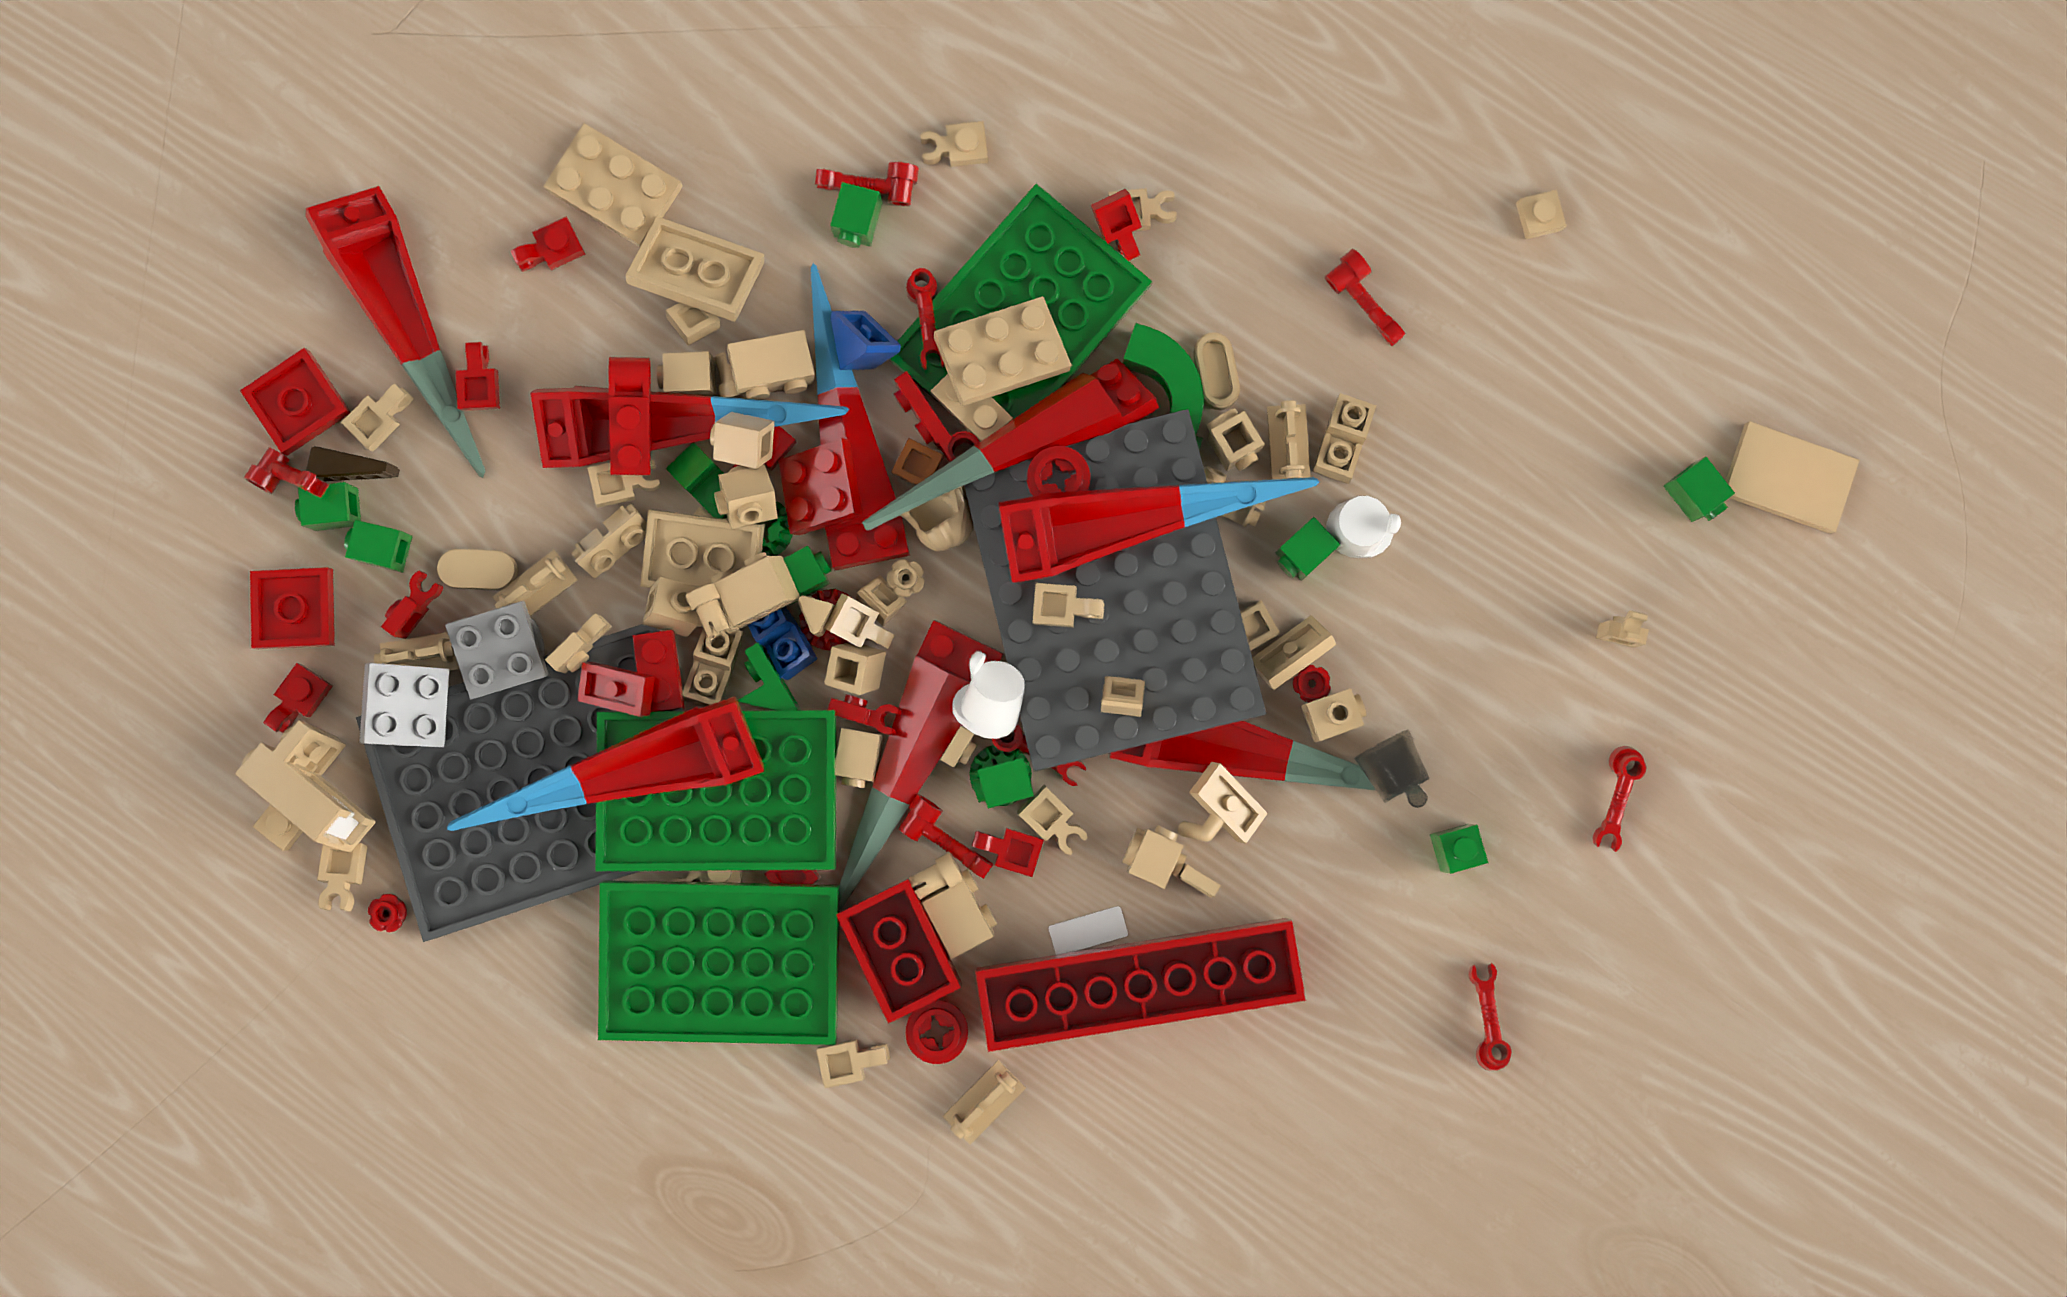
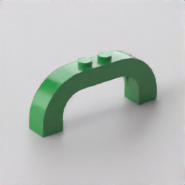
M1135 323L1123 358V364L1131 371L1152 378L1162 387L1168 398L1170 413L1189 410L1198 449L1200 450L1203 437L1197 436L1203 414L1204 394L1200 375L1187 352L1171 337L1151 327Z

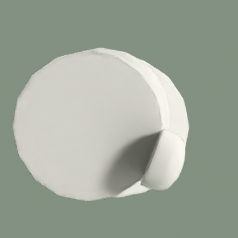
M1358 496L1338 504L1330 513L1326 528L1340 543V546L1336 549L1340 554L1351 558H1372L1382 553L1390 545L1393 534L1397 533L1400 528L1401 519L1397 514L1390 515L1386 507L1378 499L1370 496Z
M977 651L972 655L969 664L971 682L956 693L952 703L953 713L957 721L973 734L983 738H1001L1014 731L1019 721L1025 688L1024 679L1021 673L1010 664L1000 661L983 663L986 655Z

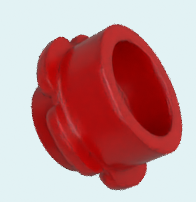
M1308 665L1298 672V676L1293 678V689L1296 693L1300 694V699L1304 702H1313L1327 697L1330 693V675L1322 667L1316 668L1314 665ZM1310 680L1315 681V687L1312 688L1308 685Z
M383 894L380 896V899H374L369 904L368 914L371 917L369 923L379 932L383 930L389 933L397 931L406 919L407 908L396 895ZM385 910H389V917L384 916Z

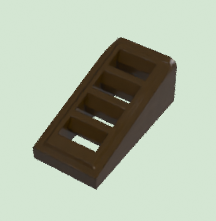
M317 446L311 447L306 471L317 475L316 478L323 482L398 477L400 472L397 466L385 461Z

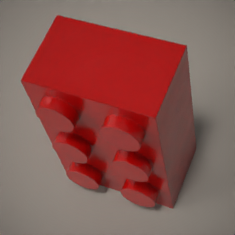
M909 878L836 914L888 1024L960 989L962 986V981L922 901L915 893L916 886L912 887Z

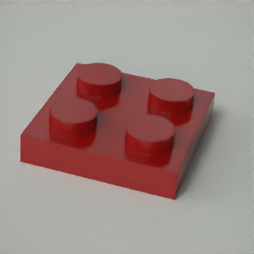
M305 347L240 390L279 451L286 456L351 413L311 351Z
M839 438L778 460L790 534L800 536L862 515L850 440Z
M332 568L250 571L252 649L335 646Z

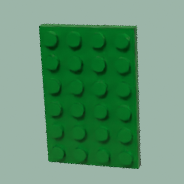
M1036 183L934 298L932 303L935 328L939 330L1044 297L1072 366L1069 372L992 396L1015 419L1065 385L1152 286L1153 281ZM918 317L897 340L901 345L900 352L890 358L889 361L903 373L907 371L913 381L934 398L930 391L948 372L945 366L942 368L941 359L935 353L927 355V369L924 370L922 367L921 352L923 350L920 318Z
M835 710L742 711L764 764V772L727 785L596 802L595 871L835 870ZM686 711L650 712V716L641 717L623 712H597V753Z
M601 881L599 889L598 1040L836 1045L839 920L836 914L839 913V885Z

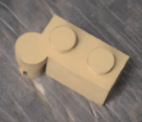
M804 330L730 343L727 345L729 364L727 363L725 352L714 356L721 380V385L718 386L720 397L762 400L768 398L770 392L784 390L785 394H795L807 390V385L812 384L815 376Z
M766 552L754 555L744 561L745 568L735 573L732 569L720 572L710 578L712 584L702 586L686 595L691 610L697 611L708 639L723 634L722 631H737L799 600L800 595L782 556H767Z
M948 852L935 859L936 864L913 876H909L912 887L925 882L916 887L915 893L922 901L950 958L953 959L994 937L992 927L996 926L997 922L988 905L985 904L980 907L973 893L979 890L969 869L962 872L951 853Z

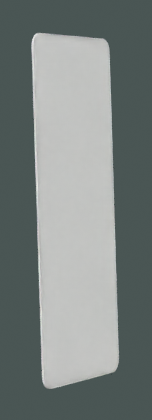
M1119 906L1049 926L1056 955L1075 952L1128 936L1126 924Z

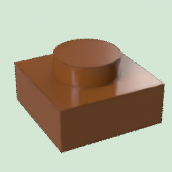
M908 438L891 473L916 486L937 472L944 456Z

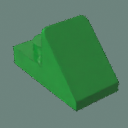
M693 442L666 470L714 518L726 519V514H719L714 492L720 491L718 475L724 473Z
M756 643L744 650L749 658L744 663L745 667L756 683L762 680L764 685L740 698L738 702L775 711H802L784 679L780 678L764 646Z

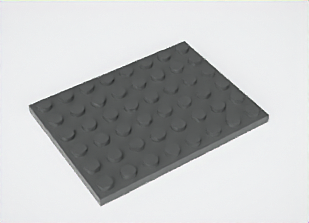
M1188 409L1126 424L1108 434L1065 446L1074 449L1086 460L1090 470V486L1088 490L1207 484ZM1033 458L964 485L1007 663L1016 668L1024 679L1025 688L1020 717L1034 772L1266 715L1216 517L1141 542L1051 577L1012 583L999 502L1033 497L1027 484V471ZM1052 463L1053 477L1047 479V482L1042 484L1049 483L1050 485L1056 483L1058 489H1061V492H1065V480L1070 478V475L1075 474V472L1071 474L1061 473L1056 464ZM1036 583L1076 586V598L1103 600V619L1075 616L1074 628L1034 625L1033 611ZM1105 676L1145 681L1141 717L1101 712Z
M641 624L601 637L592 644L594 647L587 652L589 659L586 662H596L637 672L633 635L660 632V629ZM546 655L543 658L549 675L534 681L471 700L465 682L448 687L444 747L364 744L423 942L600 885V882L603 880H616L640 872L595 871L596 803L550 810L454 831L447 830L450 821L597 753V712L619 711L577 701L582 667L575 672L569 670L566 674L555 671L545 659L549 655ZM683 708V709H676V710H669V711H663V712L685 711V708ZM361 716L356 717V720L360 730Z

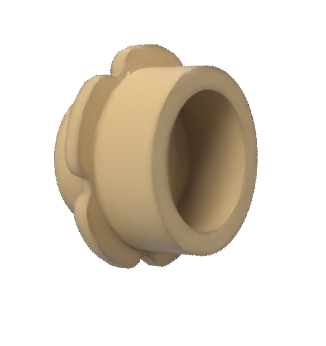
M898 560L892 565V570L887 573L886 580L888 586L893 588L894 593L900 597H910L913 593H919L925 583L924 578H922L924 574L923 568L915 561ZM905 574L909 575L910 579L907 582L902 580V577Z

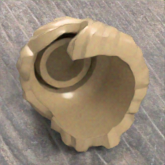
M964 485L900 515L917 530L916 535L926 547L934 551H946L963 544L973 531V519Z

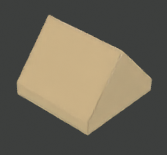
M880 575L862 587L856 596V601L879 613L876 620L883 627L907 603L903 597L894 593V589L890 588L887 581Z
M804 595L799 597L797 601L811 633L817 637L824 635L826 631L824 626L835 605Z
M1105 676L1101 712L1141 717L1145 681Z

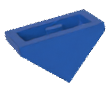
M866 311L831 312L830 319L840 370L875 369L900 352L901 345Z

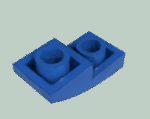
M786 606L748 625L756 643L765 646L780 678L788 681L818 659L806 636L801 632V628Z

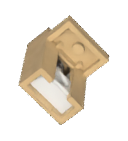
M298 720L294 726L288 728L283 733L280 743L276 748L261 742L257 748L251 750L243 759V765L235 773L237 777L315 842L351 853L376 822L321 776L345 748L346 744L336 736L301 720Z

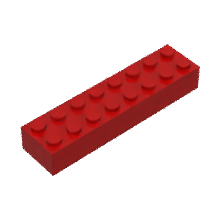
M1288 918L977 967L975 971L988 1052L1306 1001L1293 921Z

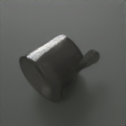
M1409 730L1384 740L1354 758L1384 803L1405 793L1409 804L1415 808L1423 807L1427 803V793L1420 785L1430 780Z

